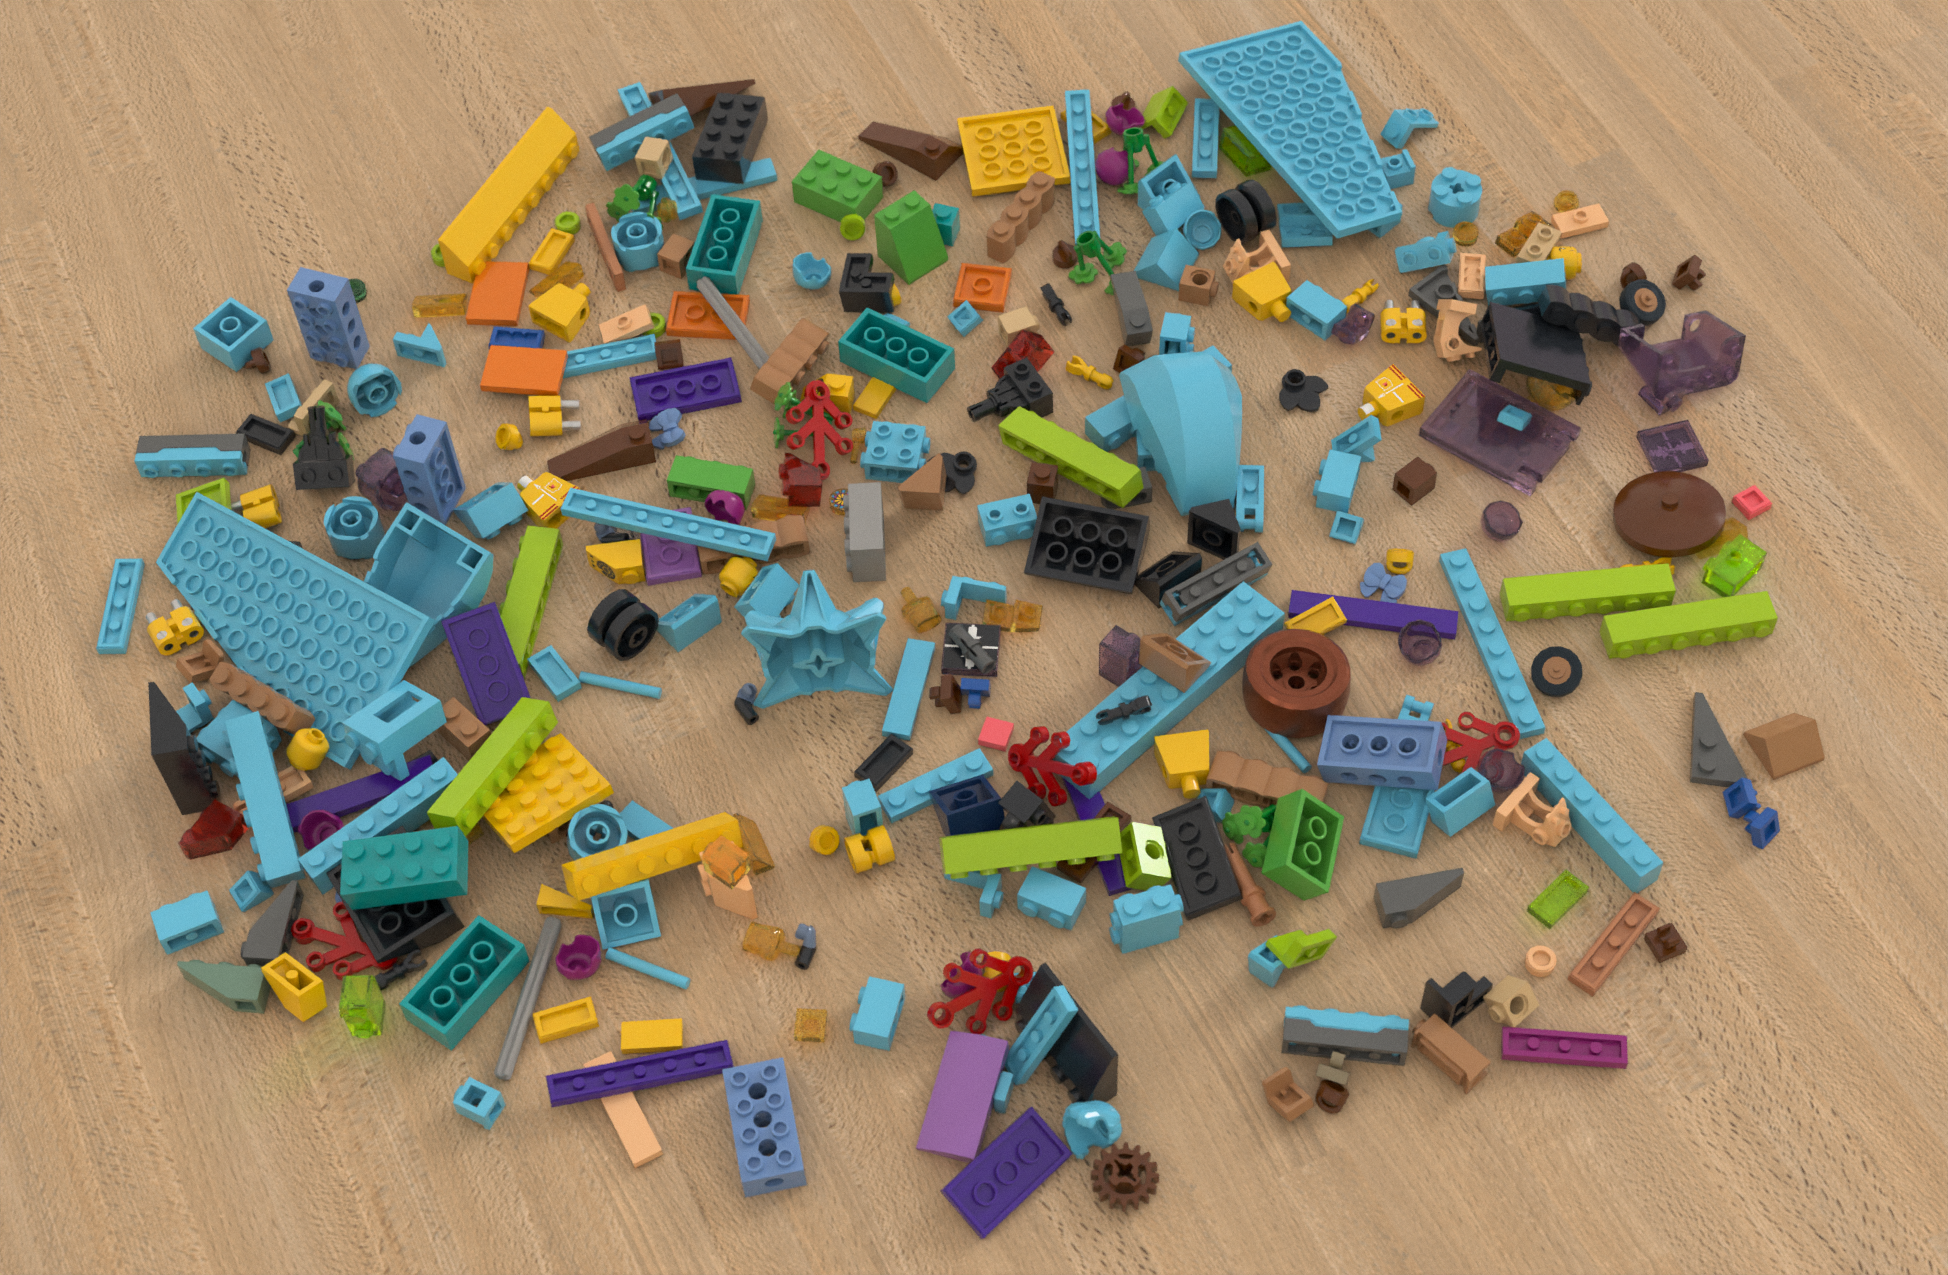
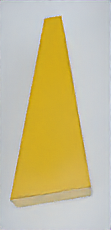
M541 884L536 904L540 914L593 919L592 905L581 900L578 901L574 897Z

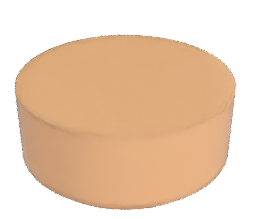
M1534 946L1527 952L1525 967L1530 974L1536 977L1549 976L1555 969L1556 955L1546 946Z

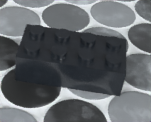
M717 93L692 155L695 178L697 180L744 184L768 122L765 97Z

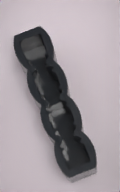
M1546 285L1538 298L1541 316L1548 323L1566 325L1573 332L1589 333L1596 340L1603 342L1612 341L1619 348L1626 350H1635L1644 337L1640 318L1632 311L1616 310L1609 303L1592 301L1584 294L1569 293L1565 288L1558 285Z

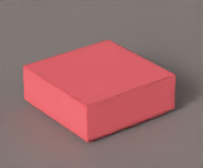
M1755 485L1736 494L1732 499V503L1748 520L1769 510L1772 502Z
M986 717L978 738V745L1006 752L1014 730V723Z

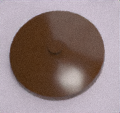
M1675 471L1649 473L1632 480L1620 490L1613 508L1614 526L1620 537L1627 544L1643 553L1669 558L1692 555L1711 546L1722 534L1726 518L1724 500L1710 483L1697 476Z

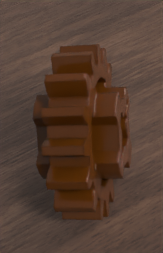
M1124 1142L1123 1149L1118 1150V1147L1112 1144L1111 1153L1102 1150L1100 1151L1101 1160L1094 1159L1093 1168L1095 1170L1091 1171V1180L1095 1182L1092 1183L1093 1192H1100V1202L1107 1199L1110 1200V1209H1113L1116 1204H1120L1122 1212H1126L1127 1205H1132L1136 1211L1139 1208V1201L1148 1204L1150 1201L1149 1194H1156L1157 1186L1155 1184L1159 1183V1174L1155 1173L1157 1171V1162H1149L1151 1160V1153L1149 1151L1143 1155L1140 1154V1145H1136L1133 1150H1130L1128 1142ZM1106 1169L1109 1171L1110 1175L1107 1183L1104 1180V1173ZM1143 1171L1145 1172V1175H1146V1180H1145L1144 1185L1141 1183V1178H1140V1177H1141V1172H1143Z

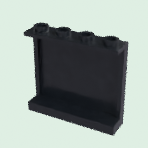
M1490 302L1480 322L1489 380L1500 383L1505 371L1509 370L1573 388L1576 405L1580 406L1584 397H1588L1592 389L1589 367L1586 364V353L1583 350V339L1580 333L1571 331L1566 325L1548 323L1542 316Z

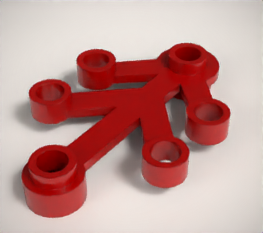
M813 380L805 387V398L797 406L792 407L786 412L787 421L791 424H797L803 420L804 413L812 406V418L797 432L789 435L786 442L790 449L797 450L805 444V439L813 432L814 462L807 466L806 473L812 482L819 483L830 475V466L825 462L824 435L835 446L838 454L846 455L853 450L852 441L846 437L842 438L824 418V410L834 419L835 426L840 430L851 426L853 420L849 413L841 412L830 400L828 386L820 380ZM816 389L820 392L821 396L817 395ZM792 412L797 413L798 419L793 417ZM841 417L846 420V425L841 422ZM793 437L797 438L798 445L793 442ZM841 443L847 446V450L842 448ZM818 466L822 468L823 473L819 472Z
M1470 712L1461 713L1457 721V725L1461 730L1470 731L1473 728L1488 735L1484 738L1476 739L1448 728L1442 722L1447 740L1461 745V747L1445 752L1442 767L1468 757L1461 773L1470 767L1475 770L1482 752L1494 747L1489 763L1485 764L1481 771L1482 776L1490 782H1494L1499 776V765L1505 751L1514 748L1519 742V729L1511 722L1503 721L1493 725L1476 718ZM1467 717L1472 723L1464 725L1461 719ZM1507 733L1510 739L1507 741L1502 740L1500 734ZM1493 769L1496 775L1492 777L1487 776L1485 770Z
M1045 726L1033 727L1030 731V739L1025 744L1018 743L1010 747L1008 752L1009 764L1014 771L1023 774L1029 785L1028 789L1039 798L1044 799L1046 788L1044 784L1039 783L1032 767L1036 768L1049 789L1048 801L1050 805L1054 807L1064 805L1067 802V794L1060 787L1053 773L1070 777L1077 785L1085 786L1091 785L1096 781V767L1089 761L1080 762L1074 766L1052 760L1062 749L1068 748L1070 745V736L1065 731L1053 733L1051 744L1039 756H1035L1033 753L1040 744L1046 743L1049 740V731Z
M338 902L334 905L333 914L336 920L341 923L346 936L315 927L313 921L307 918H300L292 925L291 933L295 941L301 945L310 944L316 940L338 947L324 954L318 951L311 952L306 957V963L312 972L322 971L325 966L336 962L333 965L335 977L338 980L344 981L349 979L352 974L371 966L381 970L390 969L398 959L396 957L381 963L375 960L366 942L360 940L349 912L346 911L344 914H338L340 910L346 909L343 902ZM307 926V928L304 931H299V929H301L302 927ZM356 953L364 955V957L351 963L341 960ZM315 959H321L318 964H311ZM341 968H347L344 973H338Z
M974 949L969 956L970 963L979 969L989 967L1002 972L993 978L963 970L956 963H948L943 969V975L948 981L952 983L962 982L975 988L947 1003H933L927 1012L929 1022L937 1028H947L954 1020V1013L980 1000L975 1015L967 1019L966 1028L973 1034L981 1035L986 1030V1019L996 992L1004 986L1006 988L1002 1000L993 1005L992 1014L1000 1021L1010 1019L1013 1013L1012 1005L1019 987L1029 983L1033 976V966L1025 957L1015 956L1005 961L990 956L983 949ZM983 954L982 962L976 963L977 956ZM1017 966H1020V973L1018 975H1014L1013 972ZM957 968V974L954 977H950V971ZM1005 1006L1006 1012L1003 1015H999V1009ZM938 1009H942V1015L935 1018V1012ZM980 1021V1026L973 1030V1023Z

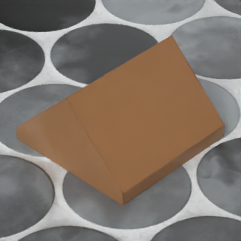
M938 453L897 487L902 505L905 508L943 511L946 470L941 454Z
M1167 633L1143 635L1140 640L1139 664L1184 693L1211 664L1209 660Z
M1797 713L1789 714L1750 729L1743 734L1773 780L1821 762L1825 758L1816 720Z

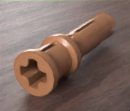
M1229 843L1231 848L1229 850L1227 844H1225L1224 846L1243 897L1240 902L1243 906L1247 907L1251 915L1250 921L1252 925L1260 927L1268 924L1276 917V911L1273 907L1269 906L1265 899L1266 893L1264 888L1256 885L1237 849V845Z

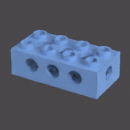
M300 267L287 292L310 358L320 362L325 361L337 364L340 367L357 369L370 345L349 279Z
M416 414L412 423L406 427L405 436L401 443L396 445L393 459L395 460L408 503L446 526L466 486L447 422Z
M1328 715L1317 766L1323 781L1329 783L1438 790L1447 737L1442 722Z
M783 1057L722 1069L745 1198L807 1185Z

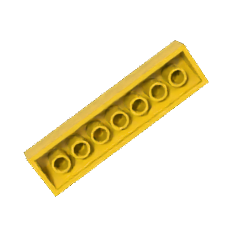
M548 106L438 239L447 274L473 284L475 275L479 276L485 269V261H491L498 255L499 250L511 239L518 226L524 223L530 211L538 205L543 195L551 189L559 175L564 173L571 160L577 157L579 145L576 133L552 108Z

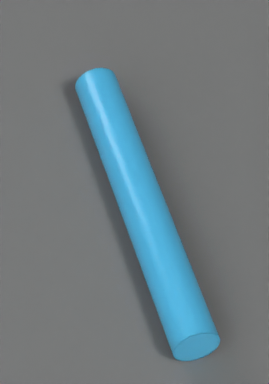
M583 671L579 675L581 683L660 699L662 694V688Z
M1264 729L1302 773H1307L1312 768V765L1287 737Z
M609 948L606 952L605 958L685 990L690 984V978L616 949Z

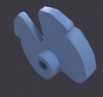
M676 408L666 409L660 412L658 416H654L650 421L649 429L651 431H664V433L652 440L655 448L663 450L665 446H675L684 440L686 434L678 426L682 414Z
M1373 563L1368 567L1363 578L1364 582H1360L1361 593L1365 598H1369L1380 588L1384 590L1380 601L1397 603V599L1404 594L1407 586V580L1404 575L1392 577L1386 574L1381 563Z

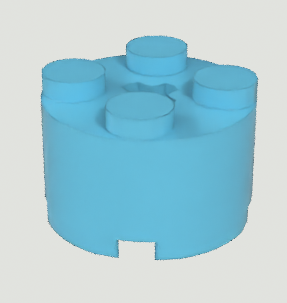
M1453 167L1444 168L1442 173L1434 178L1431 185L1428 210L1429 213H1432L1433 219L1440 225L1450 228L1460 227V224L1467 222L1468 224L1472 223L1479 213L1482 195L1481 178L1478 175L1463 170H1456Z
M632 212L619 218V223L615 227L613 225L611 229V236L616 257L624 270L633 272L659 266L657 253L664 246L660 221L655 217L654 219L648 217L647 213Z
M351 496L342 499L343 502L336 506L334 504L330 506L324 516V526L335 554L347 559L373 558L377 546L385 536L379 513L372 505V502L363 497Z
M603 804L590 805V807L578 811L569 824L567 835L569 855L574 860L626 844L628 831L619 812ZM596 833L601 834V839L598 841L593 840Z

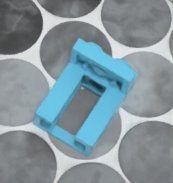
M403 680L342 722L346 733L344 736L346 743L352 749H358L361 757L367 764H373L381 769L384 774L391 775L402 781L410 775L403 753L447 721L441 700ZM412 696L420 701L417 702L413 700Z

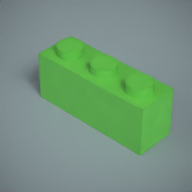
M676 455L667 478V485L671 497L704 503L708 494L715 490L730 491L742 499L745 510H747L755 488L753 469L742 465L735 466L718 461H706L691 456Z

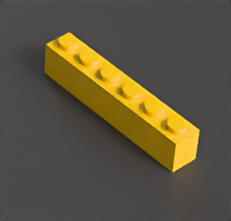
M723 812L586 856L561 866L568 893L580 901L701 861L699 853L731 841L734 842L736 849L743 847L738 820Z

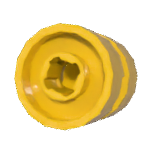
M884 825L867 830L865 836L857 833L844 838L847 855L856 874L872 869L873 863L881 866L895 861L892 843Z

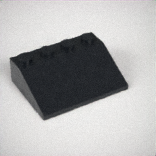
M1042 497L1024 574L1132 594L1150 532L1149 516Z
M148 682L151 756L181 814L187 815L217 809L216 798L220 797L219 783L217 780L213 781L212 769L210 765L206 766L203 750L198 751L196 736L190 734L186 724L156 683Z
M401 826L388 835L408 832L403 826ZM342 863L326 873L378 963L411 953L414 950L438 944L465 927L448 897L352 910L340 896Z
M1046 962L1040 965L1016 1008L1015 1027L1019 1034L1022 1033L1053 987L1063 985ZM1069 993L1078 1011L1042 1061L1045 1060L1051 1067L1050 1072L1058 1084L1063 1083L1068 1089V1096L1072 1103L1094 1100L1107 1102L1117 1095L1118 1054Z

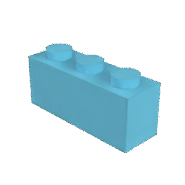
M1564 258L1485 267L1488 306L1490 302L1501 305L1538 302V298L1546 285H1558L1566 289Z

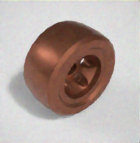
M1286 629L1268 634L1253 646L1244 666L1242 693L1246 709L1255 722L1271 733L1291 738H1305L1321 734L1325 730L1327 716H1342L1345 710L1351 685L1349 661L1341 647L1320 633L1305 629ZM1297 666L1299 670L1293 671L1289 667ZM1316 674L1318 678L1313 679L1308 675ZM1273 675H1280L1282 678L1275 679Z

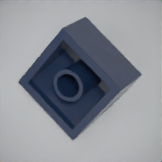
M983 774L929 791L945 836L996 831L1000 829L1005 818L1004 809L999 804L1001 797Z

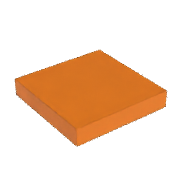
M961 263L953 298V307H959L967 300L976 310L1004 313L1012 268Z

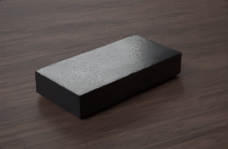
M250 414L236 431V434H245L248 442L279 455L284 453L296 437L293 430L254 414Z
M890 734L854 771V776L860 781L870 779L874 791L877 792L913 755V748L893 734Z

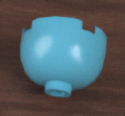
M368 363L360 366L349 377L347 384V394L352 405L360 414H369L371 417L386 414L397 404L395 400L398 393L400 396L402 393L400 380L393 371L381 364Z

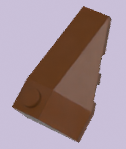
M755 79L663 89L650 92L649 98L652 105L677 93L690 116L712 106L717 93L736 94L754 85Z
M874 121L858 135V139L935 181L963 155L962 146L946 137Z
M647 419L620 424L548 460L547 464L549 473L565 481H571L656 463L648 422Z

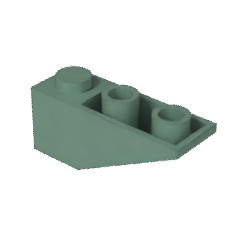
M195 959L189 962L178 961L177 966L187 981L237 1012L264 1014L271 985L262 973V966L257 964L236 966L229 962L211 964Z

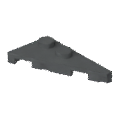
M1445 264L1411 287L1408 294L1413 300H1418L1419 304L1437 319L1439 315V310H1437L1438 299L1463 301L1457 293L1455 283L1451 282L1447 274L1448 268ZM1468 317L1464 318L1459 325L1458 335L1472 346H1476L1479 344L1477 329L1474 324H1471Z
M1695 692L1693 698L1690 783L1730 787L1741 778L1748 779L1703 693Z

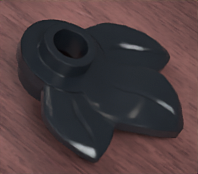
M1292 369L1282 378L1283 389L1279 393V401L1287 411L1298 406L1304 411L1316 412L1320 408L1318 393L1326 391L1329 386L1318 376H1306L1301 370Z
M966 451L959 452L955 456L945 452L940 453L946 470L945 493L955 488L963 495L969 492L975 484L973 475L977 469L975 457ZM965 464L968 467H960V465Z

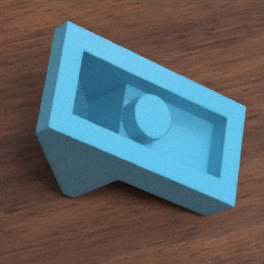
M430 323L426 326L421 337L396 332L393 337L397 356L441 367L446 366L447 363L442 346Z
M1370 415L1331 440L1332 450L1361 456V462L1374 461L1373 445L1382 440L1379 419Z
M1265 943L1250 951L1248 955L1249 972L1273 988L1286 966Z

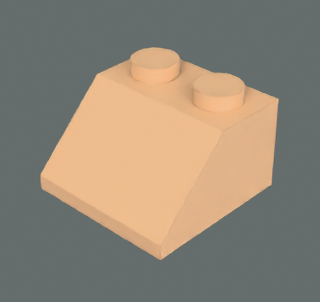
M731 841L700 852L702 864L697 865L705 896L711 895L715 906L750 919L758 918L753 889L734 842Z

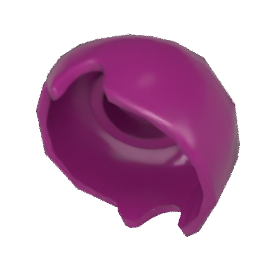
M1123 103L1110 106L1105 114L1108 127L1112 132L1123 137V132L1126 129L1141 128L1145 123L1143 114L1137 108L1133 107L1125 110L1123 109Z
M1112 147L1099 153L1095 161V170L1098 178L1104 183L1113 186L1126 182L1128 180V151H1116Z
M715 490L709 493L704 503L706 510L715 516V520H727L731 524L739 525L745 512L742 499L738 495L726 490Z
M313 810L302 818L298 827V833L303 838L304 847L310 851L343 828L344 824L340 817L327 810Z
M579 934L575 936L573 943L569 945L563 943L555 958L557 971L573 981L591 977L601 965L599 941L592 936Z
M970 952L962 953L960 955L962 960L960 967L963 970L982 976V969L970 963ZM957 968L950 971V977H954L957 974ZM947 979L940 985L943 993L952 999L975 988L962 982L952 983Z

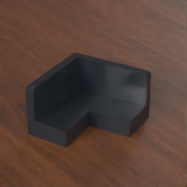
M847 253L839 288L844 312H863L866 308L879 313L894 312L895 307L891 296L895 280L893 273H871L874 261L872 253Z
M1465 971L1461 972L1443 988L1430 978L1425 984L1420 1009L1429 1018L1435 1013L1453 1028L1485 1002L1483 996L1492 989L1493 984L1485 976L1476 982Z

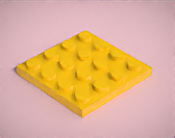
M1054 105L957 118L972 197L1021 190L1026 187L1028 179L1038 171L1054 177L1055 185L1070 183L1069 168Z
M559 733L547 739L546 742L536 749L482 818L509 849L516 853L571 820L578 811L609 797L614 791L611 784Z

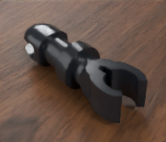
M1050 283L1040 287L1043 297L1049 304V309L1051 312L1056 313L1061 325L1066 326L1064 321L1066 319L1071 324V315L1065 310L1064 302L1057 297Z
M1145 695L1131 701L1129 704L1122 702L1116 708L1102 710L1096 714V718H1103L1098 721L1099 725H1107L1120 718L1126 720L1130 718L1129 715H1140L1151 711L1152 703L1149 696Z
M421 950L412 951L399 965L396 962L392 965V969L374 976L371 980L374 990L381 991L389 987V984L396 979L402 980L406 978L405 974L424 969L428 964L427 960L423 959L419 964L413 963L415 957L422 955Z

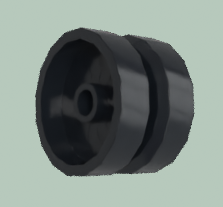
M1253 179L1238 184L1235 189L1224 191L1215 199L1217 217L1225 233L1233 242L1240 239L1241 245H1244L1254 240L1257 235H1260V232L1265 230L1271 231L1276 226L1277 217L1272 200L1259 182Z
M618 589L605 597L595 608L589 619L587 632L591 639L600 646L605 647L606 651L616 659L628 661L642 652L653 639L658 628L659 618L654 610L641 603L640 599L630 591Z

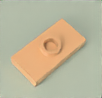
M1600 204L1554 214L1551 217L1554 228L1561 231L1560 239L1607 228L1609 220Z
M1460 253L1458 294L1461 298H1484L1486 255Z
M644 304L599 324L604 344L633 338L653 329L654 325L649 309Z

